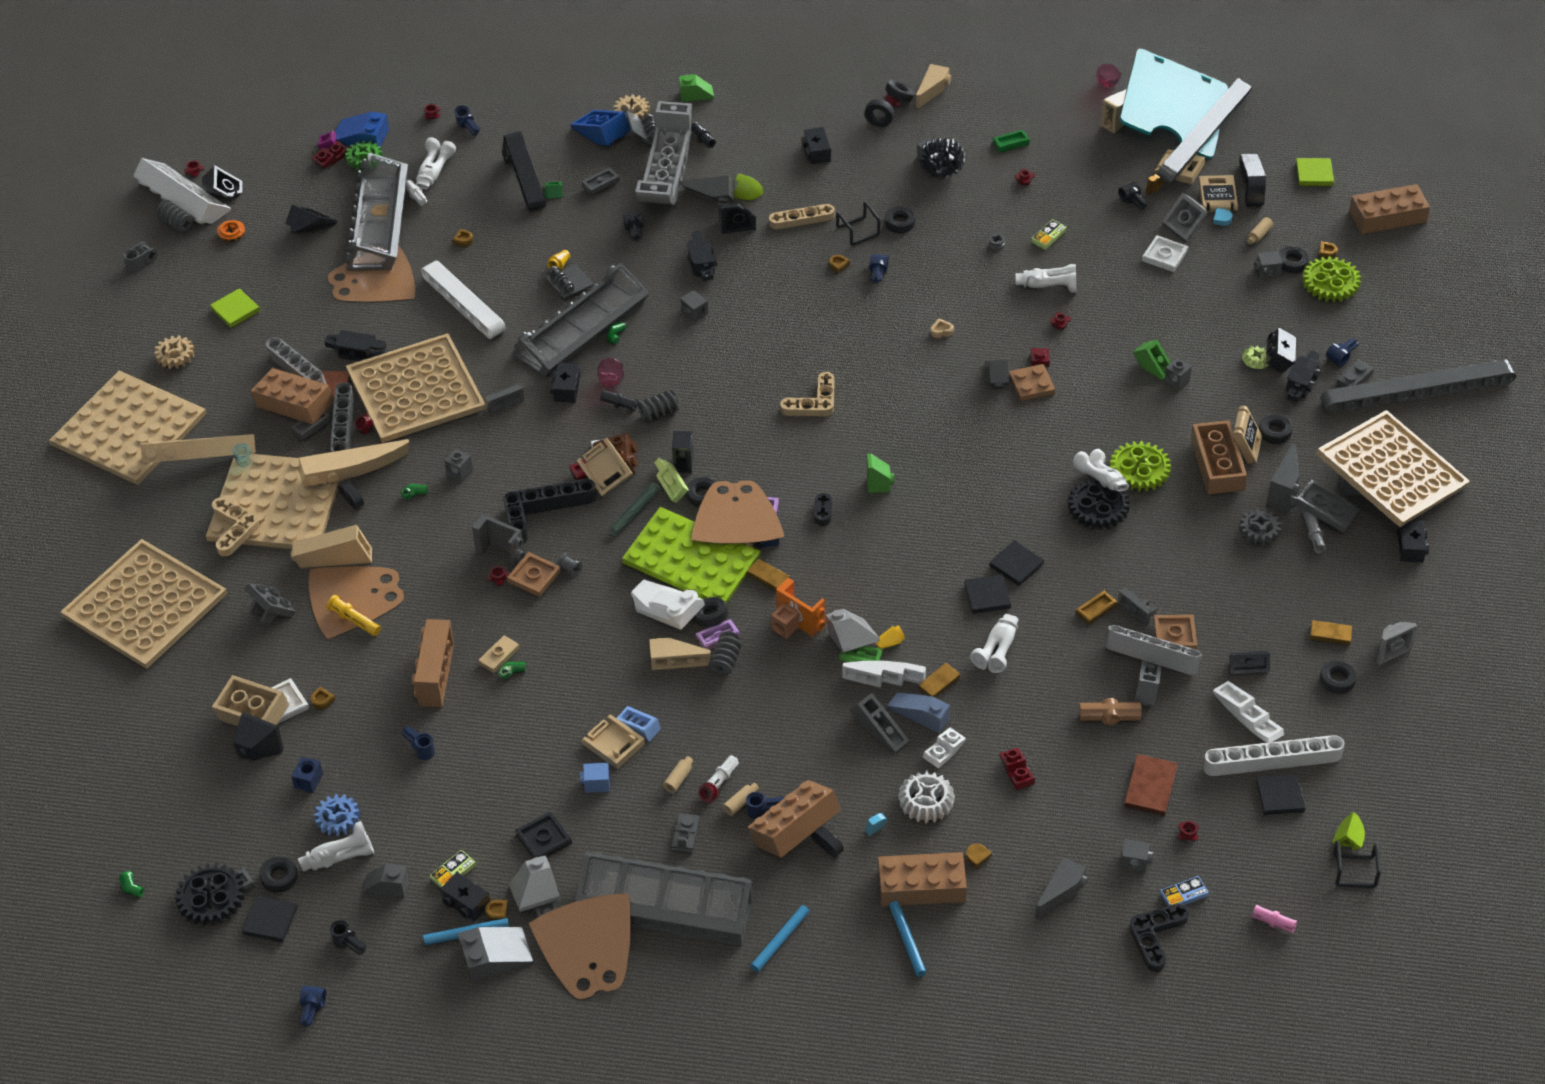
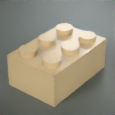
M232 675L212 708L220 721L238 726L243 712L277 725L289 707V703L282 691Z

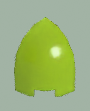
M738 173L735 179L737 187L734 189V198L753 200L764 193L758 181Z
M1352 812L1342 821L1335 833L1332 844L1335 845V842L1339 841L1340 848L1342 846L1352 847V850L1362 848L1365 830L1363 823L1355 812Z

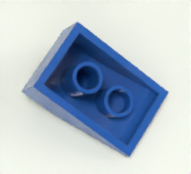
M592 110L570 124L571 128L594 143L609 146L614 143V140L626 136V133L631 129L625 112Z
M368 112L342 119L335 131L336 141L350 147L351 144L356 145V142L362 143L365 140V143L372 141V144L377 143L378 147H381L389 131L387 114Z

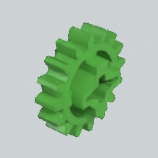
M365 140L362 143L356 142V145L351 144V149L347 148V153H345L347 164L351 168L356 167V170L361 168L362 160L367 158L368 153L383 157L381 147H378L377 143L372 144V141L365 143ZM371 158L369 169L371 170L372 166L377 167L378 163L382 161Z

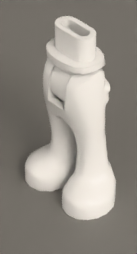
M427 138L425 148L428 154L420 166L416 178L417 187L427 190L429 186L433 185L445 162L456 152V146L450 141L443 142L440 147L437 139ZM439 154L437 161L433 163L435 158Z
M1069 264L1065 267L1054 269L1034 268L1030 271L1025 270L1024 273H1016V285H1024V288H1026V285L1030 288L1064 285L1067 286L1070 293H1076V264Z
M1100 449L1093 450L1090 456L1082 451L1075 455L1073 459L1075 469L1094 477L1103 487L1117 491H1125L1129 488L1126 478L1120 472L1104 464L1105 454Z
M1005 614L1003 618L998 620V623L991 630L984 648H976L972 651L970 660L975 666L985 670L988 665L992 673L1004 671L1007 665L1005 655L1018 628V618ZM999 645L996 653L992 655L995 646Z
M359 821L354 824L353 834L349 837L319 845L311 850V854L307 851L305 856L298 858V861L303 871L309 869L315 871L318 868H329L333 864L349 858L374 854V850L362 822Z

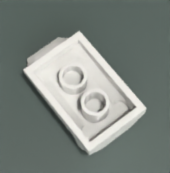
M644 579L631 592L636 612L680 630L705 605L704 600L698 598V594L695 591L686 590L682 592Z

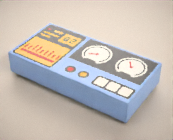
M1199 876L1162 889L1160 895L1166 905L1170 906L1192 903L1207 897L1209 892Z

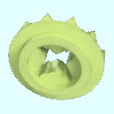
M1257 345L1256 348L1250 346L1249 349L1244 350L1242 359L1247 366L1254 369H1262L1269 366L1266 363L1265 347L1259 348Z

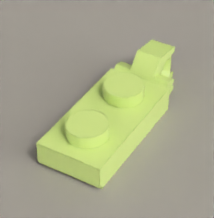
M658 458L654 462L659 470L656 476L670 499L677 503L689 489L675 467L670 462Z

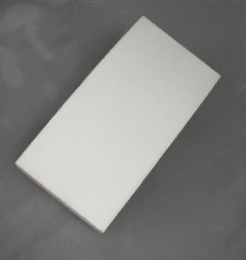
M949 728L938 736L937 742L924 752L923 758L937 768H940L957 752L966 738Z

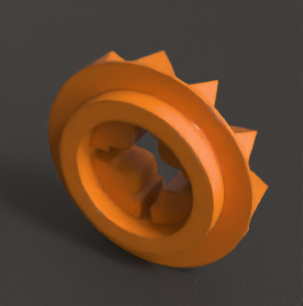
M237 220L225 221L217 228L218 237L223 241H237V238H242L245 233L244 224Z

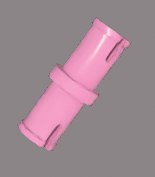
M1256 905L1252 918L1266 922L1272 928L1276 926L1292 934L1294 933L1297 920L1280 915V912L1276 910L1273 912L1262 908L1259 905Z

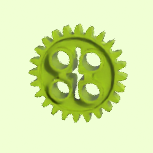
M1328 256V260L1321 257V261L1315 259L1314 263L1309 262V266H1305L1302 282L1304 283V288H1308L1307 292H1313L1312 296L1319 295V300L1324 297L1326 302L1329 299H1332L1333 302L1336 299L1342 302L1343 297L1349 300V296L1354 297V294L1358 292L1361 276L1359 271H1355L1356 266L1350 267L1351 262L1344 263L1345 259L1338 261V257L1332 260Z
M1133 441L1132 445L1126 443L1125 447L1120 445L1119 450H1114V455H1111L1110 468L1117 470L1126 478V483L1131 486L1130 490L1136 487L1138 492L1141 491V488L1148 492V487L1155 490L1156 485L1161 487L1162 482H1167L1171 472V460L1167 459V453L1163 454V449L1157 450V445L1151 447L1150 442L1144 445L1143 441H1140V444H1136Z

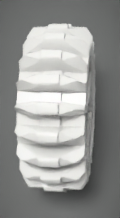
M926 771L924 775L918 772L916 777L910 775L909 780L905 779L900 787L898 799L904 815L909 814L910 820L916 818L917 822L924 820L927 824L928 820H932L935 823L937 818L942 820L944 815L950 813V810L953 808L955 795L949 780H944L943 775L936 777L935 772L929 775ZM916 792L915 797L911 798V795ZM941 796V801L937 802L936 800Z

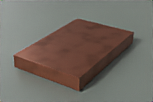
M1137 754L1124 807L1165 816L1178 763Z

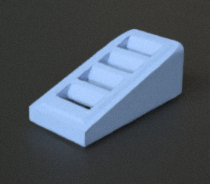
M629 706L617 717L619 721L647 741H651L661 729L657 718Z

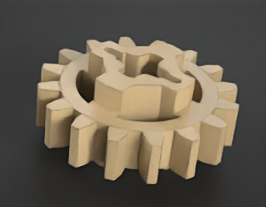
M632 94L631 97L625 95L624 99L620 97L619 101L615 102L614 111L625 112V110H628L638 118L644 119L650 113V106L646 98L641 99L640 95L634 97V94Z
M181 335L177 338L171 336L169 340L164 338L165 342L159 341V346H155V357L158 364H162V367L168 365L169 369L173 366L178 369L179 365L185 366V362L190 363V358H194L195 350L192 341H188L187 337L181 339Z

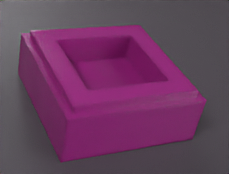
M330 131L320 135L318 148L320 150L323 147L326 149L335 144L336 133Z

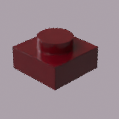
M1031 348V366L1050 365L1049 348Z
M578 463L569 465L570 472L575 480L589 479Z

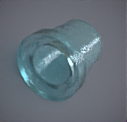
M247 444L236 445L232 449V454L240 467L250 465V446Z

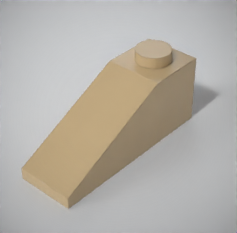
M930 64L916 94V108H920L935 98L950 84L951 75H949L948 67Z
M672 638L649 639L652 670L708 666L711 658V653L708 649Z

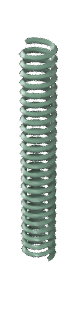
M651 483L617 521L609 528L610 533L617 536L632 521L635 515L648 504L651 498L660 491V487L655 483Z

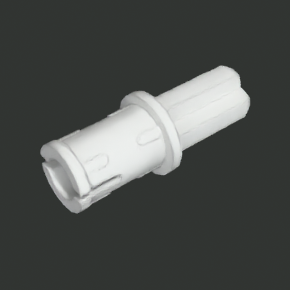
M412 180L406 181L405 190L409 192V196L415 199L421 206L427 203L421 188L417 187Z
M730 755L721 766L716 768V772L707 782H711L719 788L724 780L730 778V773L739 764L738 759Z

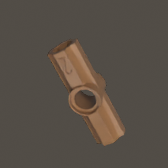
M1106 698L1101 703H1079L1080 721H1102L1106 725L1117 724L1120 720H1141V703H1118L1114 698Z

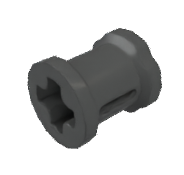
M567 553L560 556L557 561V565L561 567V570L564 569L569 572L571 577H576L582 569V563L571 559Z

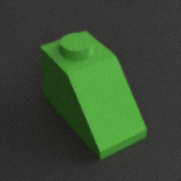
M697 75L679 76L681 102L714 99L712 85Z
M1158 340L1145 342L1133 351L1134 356L1143 369L1161 380L1165 379L1166 367L1171 362Z
M867 454L868 493L891 492V484H894V473H890V466L876 456Z

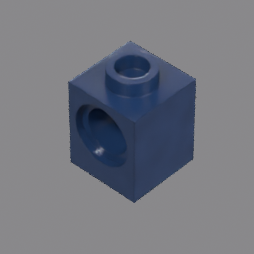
M301 757L292 774L294 788L313 793L323 775L321 763L312 758Z

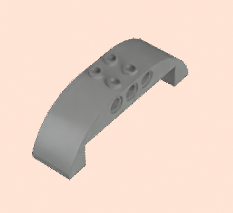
M658 101L656 108L657 128L643 181L638 180L635 190L638 202L668 205L676 203L689 150L692 104Z

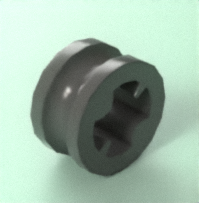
M999 233L990 235L989 247L993 250L1004 248V236Z

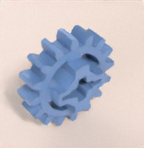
M335 794L333 799L327 796V801L321 800V807L315 808L314 818L317 828H320L322 833L328 831V836H331L333 832L337 836L340 835V832L348 834L347 829L353 830L354 824L359 822L360 812L358 804L354 803L352 797L347 800L346 795L339 798Z

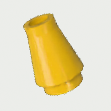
M563 250L551 256L547 262L548 268L550 269L552 266H555L561 271L571 257L570 253L567 250Z
M892 626L879 636L880 641L875 643L879 649L901 644L905 640V636L899 626Z

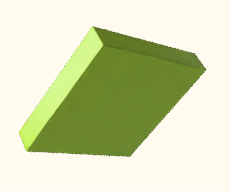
M1296 158L1299 186L1334 185L1331 158Z
M240 288L210 305L211 310L230 328L260 312V307Z

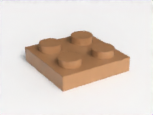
M1044 364L1009 371V378L1020 402L1055 394V387Z
M528 552L509 574L507 582L540 597L559 575L561 567Z
M1154 615L1153 621L1156 638L1197 650L1194 615Z

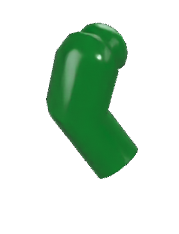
M620 322L610 326L607 334V341L609 343L617 344L619 342L617 340L619 339L617 333L626 329L625 323Z
M409 484L401 490V496L404 499H410L416 494H427L428 485Z
M506 662L499 669L498 674L502 679H507L515 672H526V662Z
M130 871L122 872L119 877L122 891L141 897L144 893V888L133 884V873Z

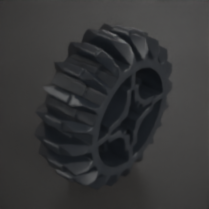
M939 136L938 139L932 138L931 141L927 140L926 144H923L919 152V162L922 169H925L926 173L930 172L931 176L937 175V178L939 176L945 178L946 175L952 177L953 173L957 174L958 170L962 169L965 163V153L959 141L954 142L953 138L948 140L947 136L945 139H941Z

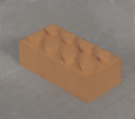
M1417 184L1354 195L1351 198L1349 212L1361 234L1426 223L1430 211V205Z
M272 368L251 390L256 407L312 425L334 403V397L329 385Z
M1230 420L1193 424L1191 442L1207 494L1245 491L1247 473L1238 445L1233 437Z
M426 619L425 627L421 629L422 642L418 644L419 658L415 659L416 674L412 675V686H415L414 698H417L418 706L442 707L454 648L450 620Z
M807 780L792 793L786 795L778 804L772 806L764 815L755 819L748 826V829L756 847L781 858L842 809L834 790Z
M963 852L878 857L881 906H889L893 901H899L900 905L966 902L967 885Z

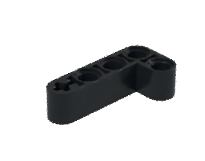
M1257 153L1240 154L1239 168L1246 186L1245 205L1264 206L1266 176Z

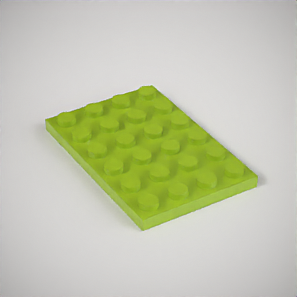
M659 507L623 556L622 563L683 591H695L701 599L718 597L722 598L727 604L747 576V570L760 557L761 551L746 546L744 543H709L691 540L695 522Z

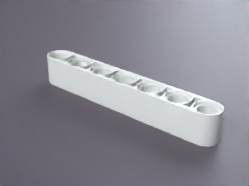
M436 260L421 268L423 278L488 339H493L506 331L503 320L439 261Z
M1331 735L1211 749L1205 754L1203 770L1207 775L1219 776L1337 762L1342 757L1344 740L1339 736Z

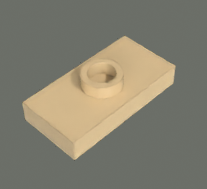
M504 635L478 660L479 665L495 673L520 649L519 644Z

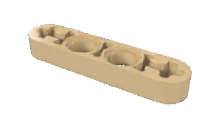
M830 204L775 212L769 216V226L772 229H783L829 221L835 217V208ZM807 214H814V216H812V217H808V216H806V215H807Z

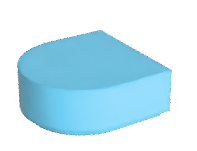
M1217 208L1213 224L1229 225L1232 222V213L1229 210Z
M882 813L868 819L865 832L871 836L885 826L887 818Z

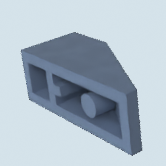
M897 692L887 705V709L937 733L942 731L950 717V705L932 696Z

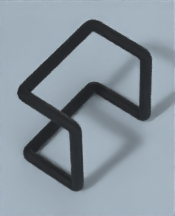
M866 201L863 203V216L846 221L840 212H836V227L846 226L850 230V245H855L880 235V217ZM868 208L877 219V233L853 241V229L849 224L866 218Z
M1336 841L1333 856L1337 857L1338 865L1335 885L1344 887H1377L1381 875L1378 843H1374L1371 855L1341 853L1340 842ZM1341 857L1365 859L1375 857L1377 873L1374 884L1340 882L1342 874Z

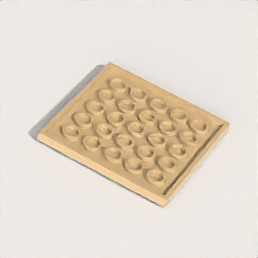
M448 333L346 365V370L365 410L369 414V418L374 421L373 426L381 443L486 409V405Z
M118 371L49 441L52 446L139 485L160 463H142L140 444L182 440L207 413L206 409Z
M1387 410L1320 447L1316 452L1317 456L1399 527L1464 489L1470 482Z
M241 453L234 455L219 498H226L257 515L259 528L243 545L292 549L293 542L324 534L338 491L337 484L341 480L304 487L298 470L299 458ZM235 512V513H233L231 516H232V517H237V516H239L241 513ZM213 514L206 534L207 541L217 542L233 524ZM237 532V533L233 534V536H234V537H239V536H241L243 533Z
M141 539L60 613L69 622L148 669L228 593L226 588Z

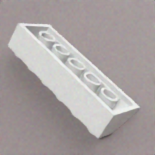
M141 158L133 175L139 180L138 183L150 187L149 190L160 194L162 199L168 202L171 201L179 206V208L187 211L200 224H212L231 210L229 206L163 163Z

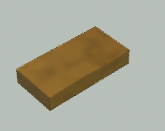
M760 559L747 570L748 576L775 591L787 578H790L789 575Z
M1102 591L1077 608L1075 614L1089 626L1117 607L1118 602L1106 591Z
M1312 620L1310 639L1350 645L1352 626Z
M945 663L918 685V689L926 696L936 698L960 679V673Z

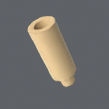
M1267 217L1263 218L1248 234L1247 242L1249 244L1258 243L1273 227V221Z
M687 756L685 760L682 759L678 762L663 783L666 791L670 793L677 791L692 770L691 764L693 759Z
M753 783L751 786L745 785L722 805L725 813L729 816L736 814L746 805L748 794L759 790L756 783Z

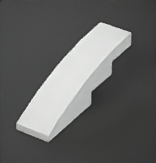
M892 661L843 663L842 678L880 688L882 682L902 686L905 680L920 684L926 679V667Z
M1227 681L1213 690V694L1244 726L1266 743L1273 742L1284 735L1283 728L1270 720L1269 713L1255 705V698L1231 682Z

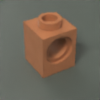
M783 603L771 614V630L785 639L790 637L799 628V612Z

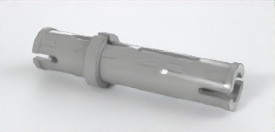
M1301 508L1309 531L1308 538L1312 541L1314 551L1322 553V548L1324 551L1326 550L1323 540L1324 533L1319 527L1316 516Z

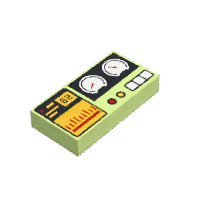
M1052 219L1032 237L1031 242L1046 250L1066 232V226Z
M460 850L430 874V879L441 888L456 872L464 876L476 866V863L465 852Z

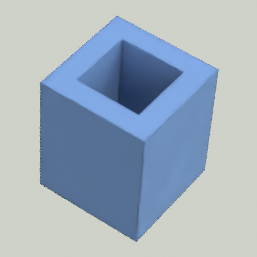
M608 763L584 764V772H580V785L584 784L585 793L610 791Z

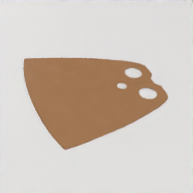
M399 246L392 270L349 271L346 270L347 263H345L328 275L329 283L334 286L332 290L333 296L338 300L380 302L415 299L413 273L404 252ZM381 247L375 250L384 252L385 248ZM366 253L355 258L352 266L383 265L384 257ZM339 273L345 275V279L342 281H336L334 277ZM356 279L358 282L353 284L352 280ZM348 288L350 293L343 296L339 294V290Z
M749 480L739 481L738 483L719 481L711 485L699 507L691 540L709 543H750L774 540L785 536L772 504L759 485ZM744 485H749L752 487V491L750 493H743L740 488ZM726 486L729 491L726 494H720L717 492V488ZM737 497L739 500L735 502L732 501V498Z
M366 566L310 569L309 594L316 621L325 637L329 639L358 627L347 619L339 618L337 613L326 609V604L333 595L339 596V599L345 603H350L354 610L371 621L399 605L404 600L403 590L397 585L400 580L397 571L383 567ZM384 574H389L392 576V581L382 583L380 578ZM376 588L378 592L372 593L371 590ZM388 592H394L397 594V598L394 601H387L385 595Z
M629 894L603 895L577 901L554 909L529 923L550 967L574 997L585 999L592 997L596 991L604 990L609 992L618 989L622 985L627 970L630 947ZM590 963H596V969L591 970L589 968ZM608 970H612L616 973V980L613 983H605L603 974ZM581 978H587L590 981V987L586 991H580L577 988V982Z

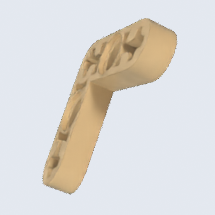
M830 372L819 374L817 398L783 399L780 403L781 413L786 416L831 415L834 411V375ZM824 380H828V385H824ZM828 392L830 395L823 396L821 393ZM804 405H810L811 408H810V409H804L803 406H804Z
M217 498L212 502L214 514L233 524L216 542L218 554L220 556H229L259 528V520L256 514L226 498ZM235 512L241 513V514H240L239 516H237V517H232V516H231V515H232L233 513H235ZM237 532L243 533V534H242L241 536H239V537H234V536H233V534H235V533H237Z

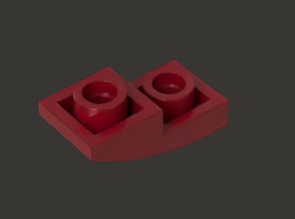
M336 141L328 149L323 147L311 159L325 168L344 158L348 147Z
M1019 748L999 753L1004 769L1016 790L1035 784V778L1026 766V759Z

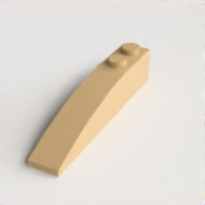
M254 434L140 444L142 463L256 453Z
M409 439L300 457L298 470L303 485L306 487L340 481L377 470L409 453Z

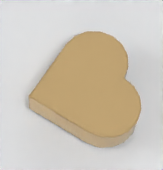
M938 318L931 326V336L934 338L949 337L954 333V326Z

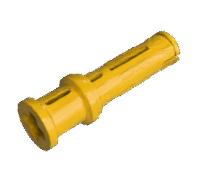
M333 595L326 604L328 611L337 613L341 619L351 621L373 637L379 634L381 626L354 610L350 603L343 602L337 595Z

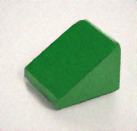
M562 182L545 183V198L562 197Z

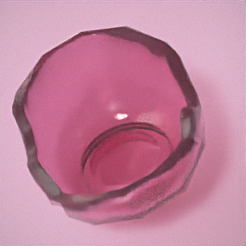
M1112 64L1100 65L1096 71L1097 81L1105 87L1115 86L1121 77V72Z
M615 358L602 359L597 368L599 381L606 386H615L621 383L625 373L623 371V364Z

